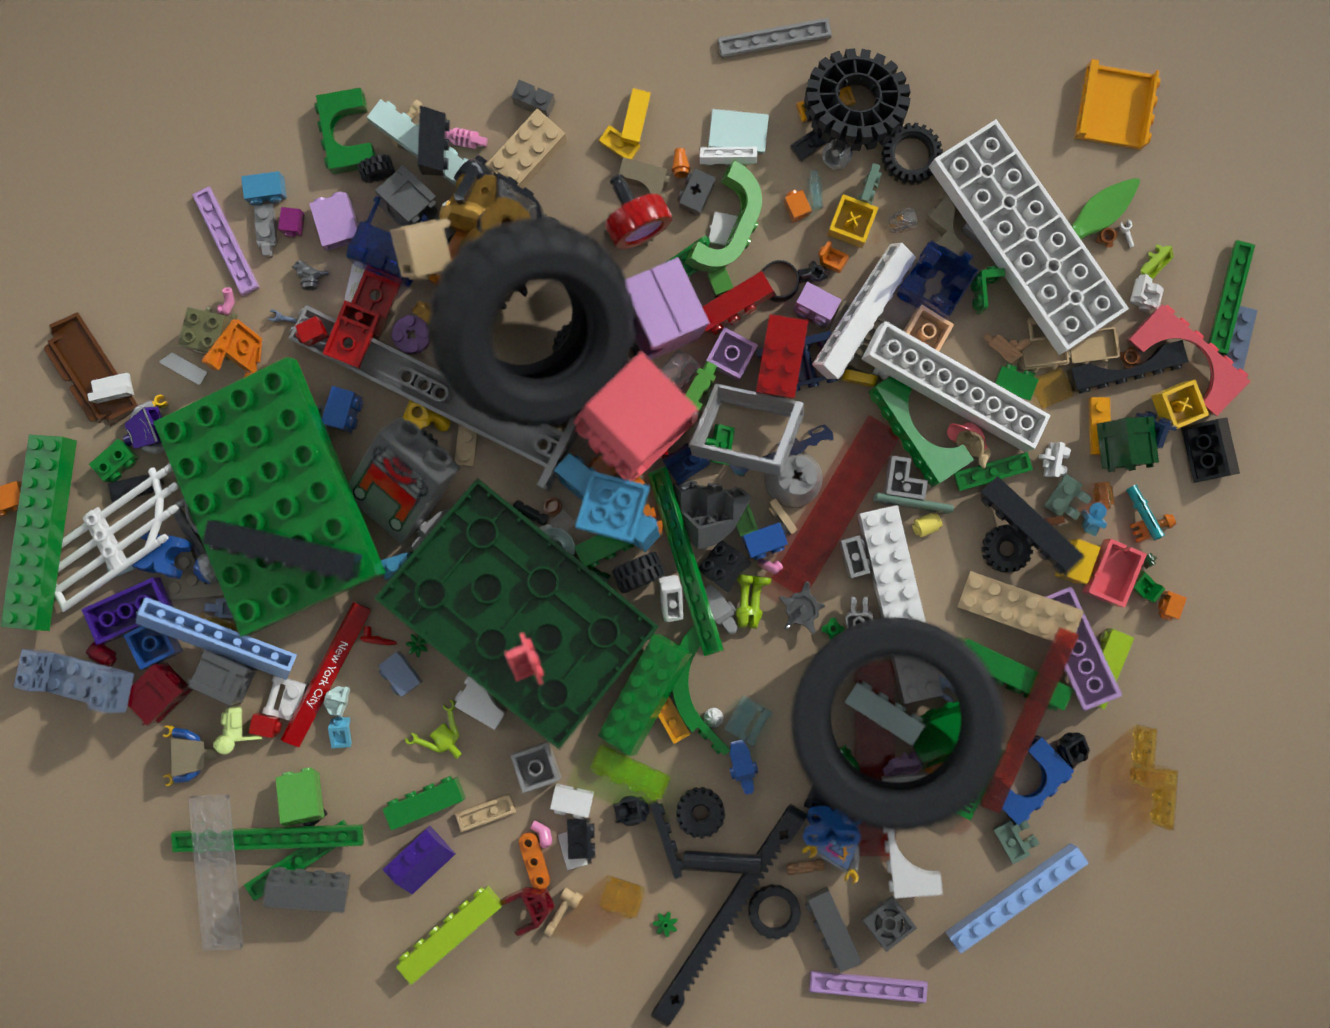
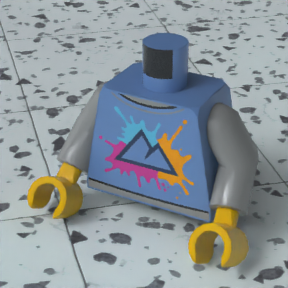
M832 840L826 846L808 845L803 848V853L810 850L811 855L809 858L817 854L845 873L848 870V873L844 876L845 882L849 876L853 878L852 884L858 880L857 871L860 862L858 844L840 846L836 844L835 840Z

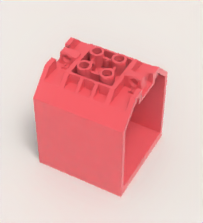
M640 352L583 408L573 423L576 425L575 430L582 438L589 440L588 444L596 454L601 452L603 461L610 468L614 466L622 479H628V481L633 482L646 472L698 421V408Z

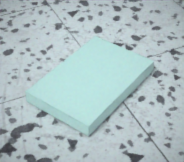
M712 109L709 147H757V153L765 154L769 115Z

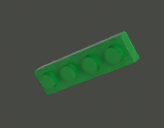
M1028 452L986 463L985 469L979 465L958 471L953 476L959 492L990 483L997 476L1003 479L1031 471L1033 467Z

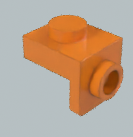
M830 241L825 246H822L818 253L820 265L837 273H841L849 260V255L832 248V242Z

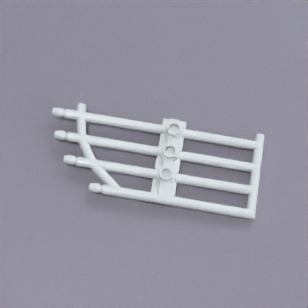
M171 464L166 465L165 468L158 472L155 468L149 469L150 477L104 510L101 511L97 507L86 513L82 517L85 523L63 538L62 548L87 530L90 531L93 537L88 543L60 561L58 572L96 546H98L102 555L59 585L56 583L55 598L62 612L73 607L168 540L166 534L159 536L158 539L156 537L161 523L179 510V507L175 504L169 507L168 510L163 511L164 498L179 488V484L175 482L162 490L160 479L173 471ZM153 485L155 496L109 527L105 519L107 516ZM155 505V518L118 543L114 533ZM150 531L145 547L126 559L122 550ZM106 562L110 569L108 573L69 600H65L62 594L65 589Z

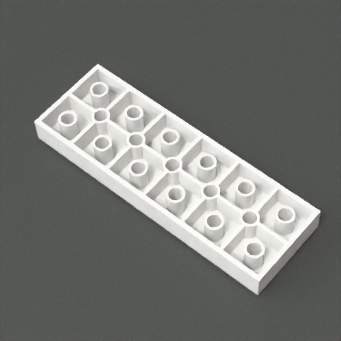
M997 119L932 161L929 169L998 268H1005L1006 280L1059 355L1129 309Z

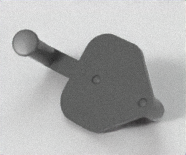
M182 498L175 503L179 510L174 513V518L188 541L193 543L192 547L199 557L202 554H206V550L186 501Z

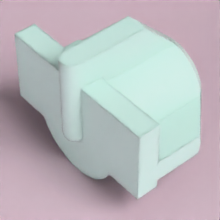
M337 686L326 693L324 706L330 715L342 718L348 704L349 687Z

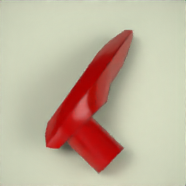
M365 626L364 636L359 638L363 642L376 645L397 644L396 641L371 636V626Z

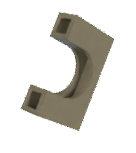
M623 157L619 174L624 175V180L629 184L642 187L648 194H659L664 200L665 194H663V189L668 187L670 180L668 169ZM604 227V235L609 236L606 228ZM647 241V242H645V243H643V244H641V245L648 246V245H649V241Z

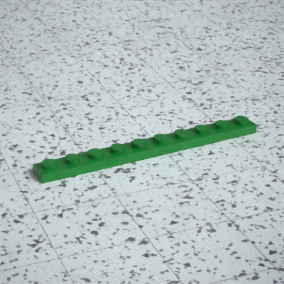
M661 467L648 473V477L703 655L706 657L724 651L667 467Z
M363 824L173 831L171 833L172 852L362 846L364 844Z

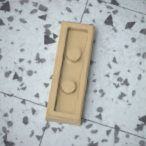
M509 793L457 812L455 817L460 831L464 832L516 813V809Z

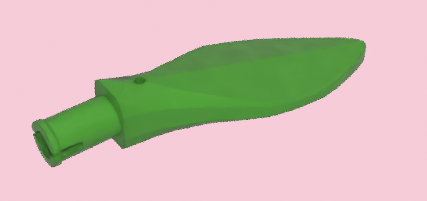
M1133 178L1111 185L1094 195L1085 204L1072 224V228L1078 237L1082 240L1115 223L1131 203L1139 187L1140 179Z

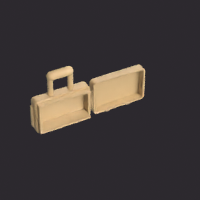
M1029 318L1027 324L1029 339L1032 344L1020 351L1024 356L1018 360V366L1020 365L1022 371L1033 370L1038 372L1039 369L1050 367L1056 370L1058 366H1065L1069 362L1071 364L1083 363L1084 365L1094 361L1106 363L1109 359L1118 358L1120 355L1116 329L1114 327L1098 329L1059 355L1046 336L1034 337L1033 325H1037L1034 318Z

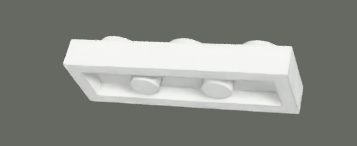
M757 147L700 148V164L730 165L734 160L744 165L757 163Z

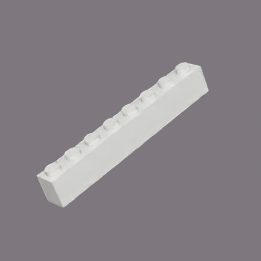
M902 242L888 246L812 365L827 379H839L844 374L847 364L854 358L856 350L863 344L865 336L874 327V322L878 316L883 313V308L893 297L897 286L902 283L906 272L911 269L916 257Z

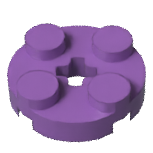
M406 315L399 319L393 327L392 339L396 347L406 354L420 353L428 347L430 343L428 324L420 317ZM415 330L416 338L407 339V333Z

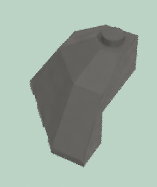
M692 480L684 481L679 485L677 483L673 484L689 540L698 549L714 546L730 534L751 500V496L745 490L738 487L723 489V485L712 483L703 486L698 485L697 481Z

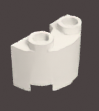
M1147 274L1139 275V278H1136L1130 303L1139 306V310L1142 312L1155 310L1160 305L1164 288L1159 284L1152 283L1153 279Z

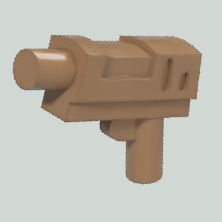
M987 333L983 337L989 343L988 345L999 352L1011 365H1017L1018 360L1024 356L1020 351L1032 344L1029 338L1018 343L1016 340L1008 342L1000 334L993 337L990 333Z

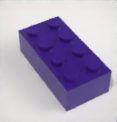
M152 577L81 609L96 645L107 644L140 627L141 625L136 624L137 614L145 598L174 608L160 577Z

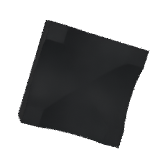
M721 540L698 569L707 578L729 593L737 577L749 568L752 562Z

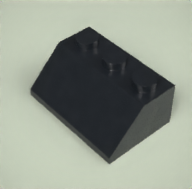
M420 106L417 165L422 175L445 176V170L449 169V158H446V151H449L450 141L446 137L447 132H450V120H447L446 113L425 106Z
M1219 418L1181 427L1194 483L1240 474L1228 418Z

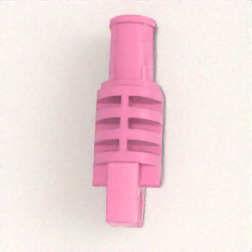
M453 128V130L450 129V132H447L446 139H449L453 145L476 149L477 146L487 147L488 139L479 136V132L460 128Z

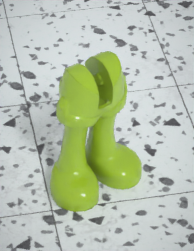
M740 574L737 577V582L740 583L741 589L740 606L736 608L737 624L739 628H746L748 624L750 629H757L762 618L760 593L764 586L770 585L771 578ZM752 584L751 603L749 606V587Z

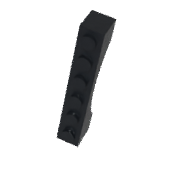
M1179 340L1158 347L1144 363L1131 369L1109 370L1089 363L1070 368L1066 372L1072 393L1079 391V394L1090 392L1092 387L1097 386L1099 390L1109 387L1108 383L1115 382L1116 385L1128 382V378L1134 377V380L1145 378V374L1152 373L1153 376L1162 374L1164 369L1170 368L1171 371L1183 368L1182 365L1189 361L1183 340Z

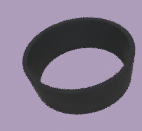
M775 260L767 264L761 271L764 273L771 264L783 263L790 266L797 275L796 286L789 294L783 296L775 295L769 299L774 302H784L791 299L798 291L799 275L791 263L784 260Z

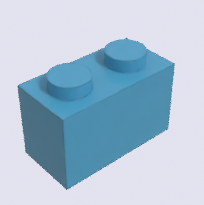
M279 171L241 176L243 196L249 204L261 205L262 202L267 201L278 203L281 202V199H287L284 176Z

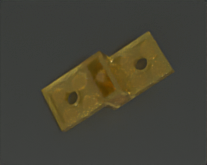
M1136 724V729L1133 731L1135 748L1132 749L1134 763L1130 771V777L1135 784L1145 788H1155L1152 791L1154 807L1151 809L1150 814L1151 820H1153L1152 823L1166 830H1174L1178 770L1163 765H1155L1157 729Z

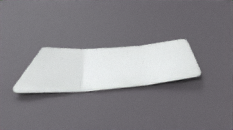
M174 353L160 360L161 364L198 385L201 384L207 374L203 369Z

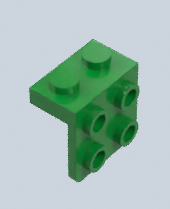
M998 266L987 267V270H981L971 280V290L974 291L975 299L972 300L973 310H976L977 315L982 314L988 309L987 284H996L1005 277V268L998 269Z

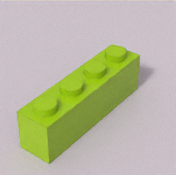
M1107 628L1100 637L1102 642L1099 647L1117 682L1134 637L1115 629ZM1108 702L1096 707L1106 709Z

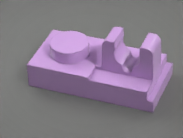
M904 752L900 759L894 758L890 760L889 764L883 769L885 777L913 774L923 767L916 752H911L908 756Z

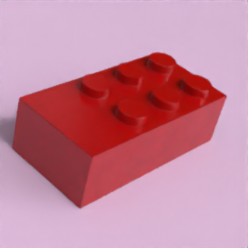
M760 271L702 307L709 321L705 329L709 334H719L724 326L729 323L733 325L739 322L742 315L754 313L758 310L757 306L776 295L764 273Z
M769 315L756 392L795 399L808 320Z

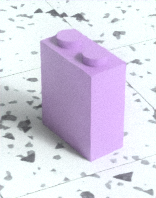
M336 192L332 197H320L315 199L314 202L309 203L321 245L326 251L363 240L351 199L346 192Z

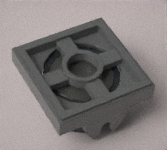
M893 895L885 901L878 902L876 907H871L870 913L862 918L864 924L886 952L917 929Z

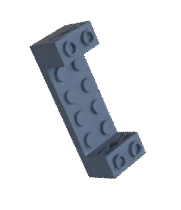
M22 649L13 687L25 691L49 692L88 703V709L102 713L126 712L134 673L48 650Z

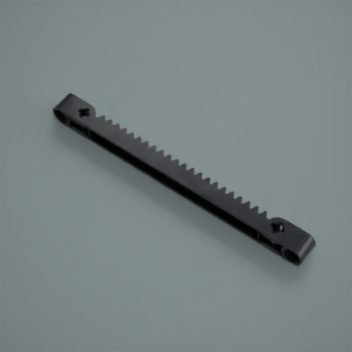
M792 803L787 806L756 853L763 855L762 875L742 874L651 1013L652 1018L665 1027L670 1026L685 1002L684 990L690 991V984H695L694 977L699 978V971L703 972V964H708L707 958H712V951L716 952V944L720 945V938H725L724 931L729 932V925H734L733 918L738 919L737 911H743L741 904L747 905L745 898L751 899L749 891H756L754 885H760L758 878L764 879L763 872H769L767 865L773 866L771 858L777 859L778 857L775 852H782L780 845L788 844L793 840L807 818L805 812ZM786 829L787 835L781 836L779 831H784ZM678 994V998H674L673 1000L672 996Z

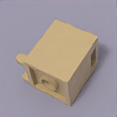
M448 219L430 220L390 230L402 277H409V280H421L429 278L428 275H441L448 261L451 262L444 228L450 225Z

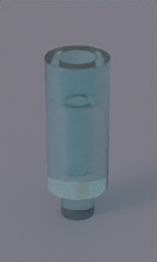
M813 170L810 171L811 177L808 178L809 205L812 210H820L823 208L821 177H818V171Z

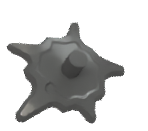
M806 581L801 592L793 593L790 598L779 596V599L786 606L785 612L788 615V622L784 629L786 630L796 623L805 626L812 634H815L816 630L813 621L818 618L819 610L824 608L825 605L818 603L816 598L810 594V584Z

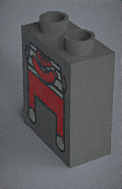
M399 417L377 433L349 481V486L358 507L398 542L403 543L418 531V527L428 519L461 467L451 459L450 454L445 449L435 446L423 436L416 424Z

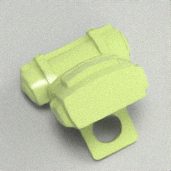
M241 706L227 707L222 712L220 723L224 725L223 734L216 738L215 742H213V747L220 754H228L234 748V741L262 739V736H242Z

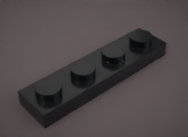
M658 799L650 801L674 879L682 877L684 867L682 860L677 859L675 853L678 852L675 840L671 841L669 835L672 833L669 821L665 822L663 817L666 814L663 803L659 804Z

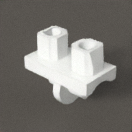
M1049 443L1048 448L1045 449V455L1039 454L1038 459L1044 460L1042 466L1044 467V477L1064 476L1065 473L1067 474V466L1061 464L1062 459L1070 457L1071 449L1065 447V443Z

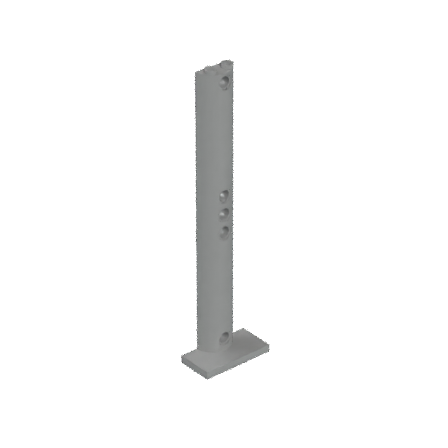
M305 305L304 309H301L298 314L296 325L317 316L322 320L330 336L336 319ZM295 325L290 329L288 339L544 466L545 469L537 485L548 492L557 478L554 469L569 454L578 436L575 430L576 425L573 423L577 418L575 416H571L564 432L547 424H542L541 427L518 426L516 423L507 424L492 420L485 414L469 407L453 391L440 371L372 338L359 369L322 354L329 337L308 347L298 341L295 334L297 332ZM349 338L344 341L345 348L353 346L352 339ZM411 373L412 379L405 382V376ZM429 382V387L426 390H422V384ZM441 390H445V391H446L445 397L442 398V399H439V398H438V393H439ZM545 440L548 441V447L545 450H541L539 448L540 443Z

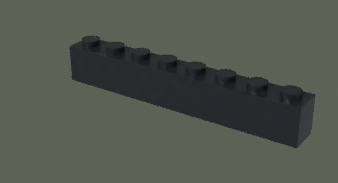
M207 520L203 544L210 545V549L221 551L224 548L228 549L230 554L240 555V553H244L247 558L258 559V557L265 558L264 562L276 564L278 561L282 562L284 567L295 568V566H298L304 572L313 573V570L319 571L321 576L332 577V575H336L339 580L348 582L351 579L358 578L363 554L220 520Z

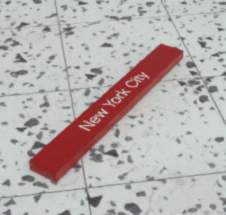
M352 602L282 735V742L300 747L324 702L326 693L334 683L371 609Z

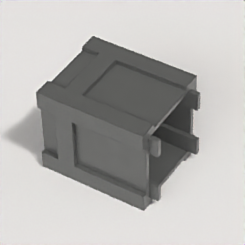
M403 165L389 179L375 189V193L378 196V206L400 227L425 222L429 218L433 219L437 216V208L435 207L436 196Z
M208 650L200 652L202 655L193 678L187 680L190 682L188 687L230 706L237 702L242 703L258 669Z

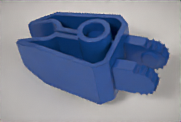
M743 740L731 742L730 758L733 767L729 769L732 780L740 781L744 793L750 795L754 790L752 778L756 777L755 774L758 773L757 764L752 762L749 749Z

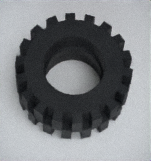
M650 552L615 567L612 571L621 593L632 591L665 575L656 552Z

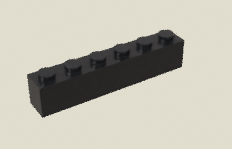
M998 476L981 491L982 503L988 508L992 507L1000 520H1006L1014 533H1020L1024 537V542L1032 548L1034 546L1039 551L1038 554L1043 560H1049L1053 564V569L1061 575L1063 573L1067 577L1083 562L1085 555Z

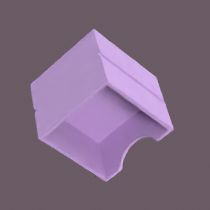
M679 258L626 279L628 292L631 293L635 310V318H633L635 341L640 352L649 360H653L700 339L709 321Z

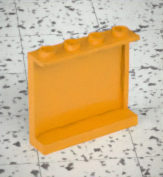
M1091 59L1086 66L1075 139L1142 150L1150 143L1152 137L1150 126L1154 122L1153 108L1158 100V97L1155 95L1161 81L1158 78L1159 70H1156L1153 74L1102 66L1099 65V60Z

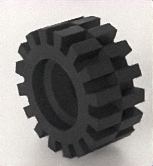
M379 154L376 157L371 156V158H365V161L361 160L358 163L361 179L365 183L383 181L395 173L391 157L389 155L386 156V154L382 156Z

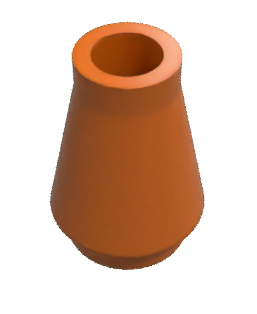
M676 148L674 150L672 173H674L676 178H685L691 170L684 148Z

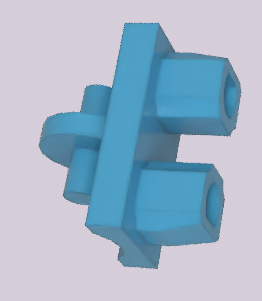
M1097 502L1090 506L1089 513L1085 509L1082 510L1081 515L1084 517L1081 527L1084 528L1086 533L1096 536L1100 527L1106 528L1107 523L1103 519L1107 513L1106 507L1102 503Z

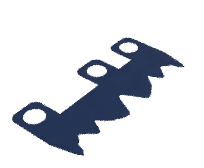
M826 425L810 429L808 431V434L811 436L810 438L800 442L795 438L790 455H798L809 445L816 446L821 440L833 441V432ZM817 428H824L821 432L812 433ZM777 451L760 458L774 461ZM729 464L733 472L741 477H744L745 473L750 470Z

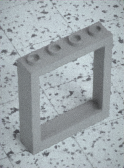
M715 383L713 390L709 391L707 405H704L702 408V417L700 421L696 422L694 436H691L688 446L691 448L692 456L781 476L804 417V403ZM722 402L790 417L774 461L704 445Z

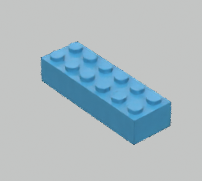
M569 453L554 469V472L559 482L583 501L592 472L597 471L592 467L588 469L583 465L585 462L576 455L574 457ZM642 513L633 544L645 553L660 537L659 527L656 525L658 522L649 515L647 517Z

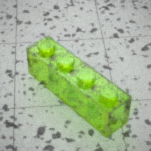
M601 744L590 767L593 769V773L602 777L605 774L611 777L610 780L620 785L623 782L629 785L628 788L634 792L643 791L646 793V797L655 801L657 798L662 799L671 779L670 775Z

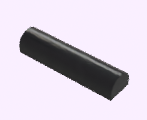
M685 851L683 867L686 871L762 875L763 855Z

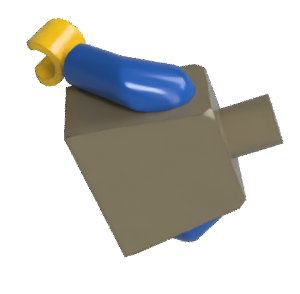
M172 725L164 726V728L169 729V734H163V737H170L171 772L163 776V778H170V782L166 783L165 786L189 782L204 769V760L216 759V750L214 748L204 749V741L200 740L199 735L188 729L175 728Z

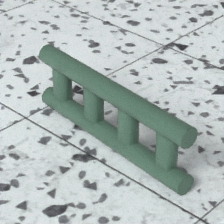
M877 493L873 496V502L946 514L952 513L954 510V505L883 493Z

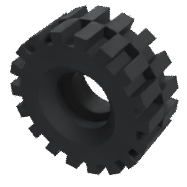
M1010 524L992 528L985 535L986 538L982 541L984 545L981 547V551H984L983 559L987 560L986 564L992 566V569L995 571L998 570L1003 573L1019 571L1027 566L1026 563L1030 562L1032 559L1030 555L1034 551L1024 542V537L1020 533L1016 534L1010 529ZM1004 541H1009L1014 546V551L1010 556H1004L1000 552V545Z
M695 787L693 790L686 791L680 797L676 810L677 821L680 828L687 835L690 834L693 838L700 837V839H704L706 836L709 838L713 833H717L720 826L722 827L723 820L725 819L723 802L713 790L705 789V787ZM699 805L705 806L708 810L707 818L704 820L695 819L693 816L695 807Z

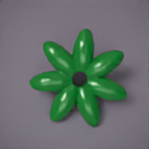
M411 634L412 641L406 642V646L411 647L408 654L411 655L415 652L416 656L420 657L421 651H428L424 646L428 642L419 635L416 637L414 634Z
M667 912L665 917L658 913L660 921L653 922V925L659 927L656 933L660 934L664 931L665 936L669 937V930L677 931L673 924L678 919H670V912Z

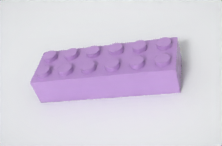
M1072 586L1046 596V598L1082 610ZM1083 613L1071 648L1053 641L1052 643L1081 707L1085 711L1121 697L1122 694Z

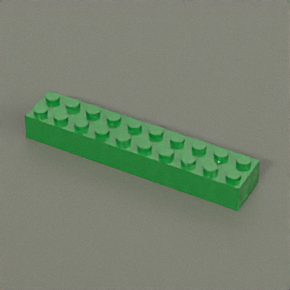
M29 434L0 627L50 631L77 445L76 440L60 436Z

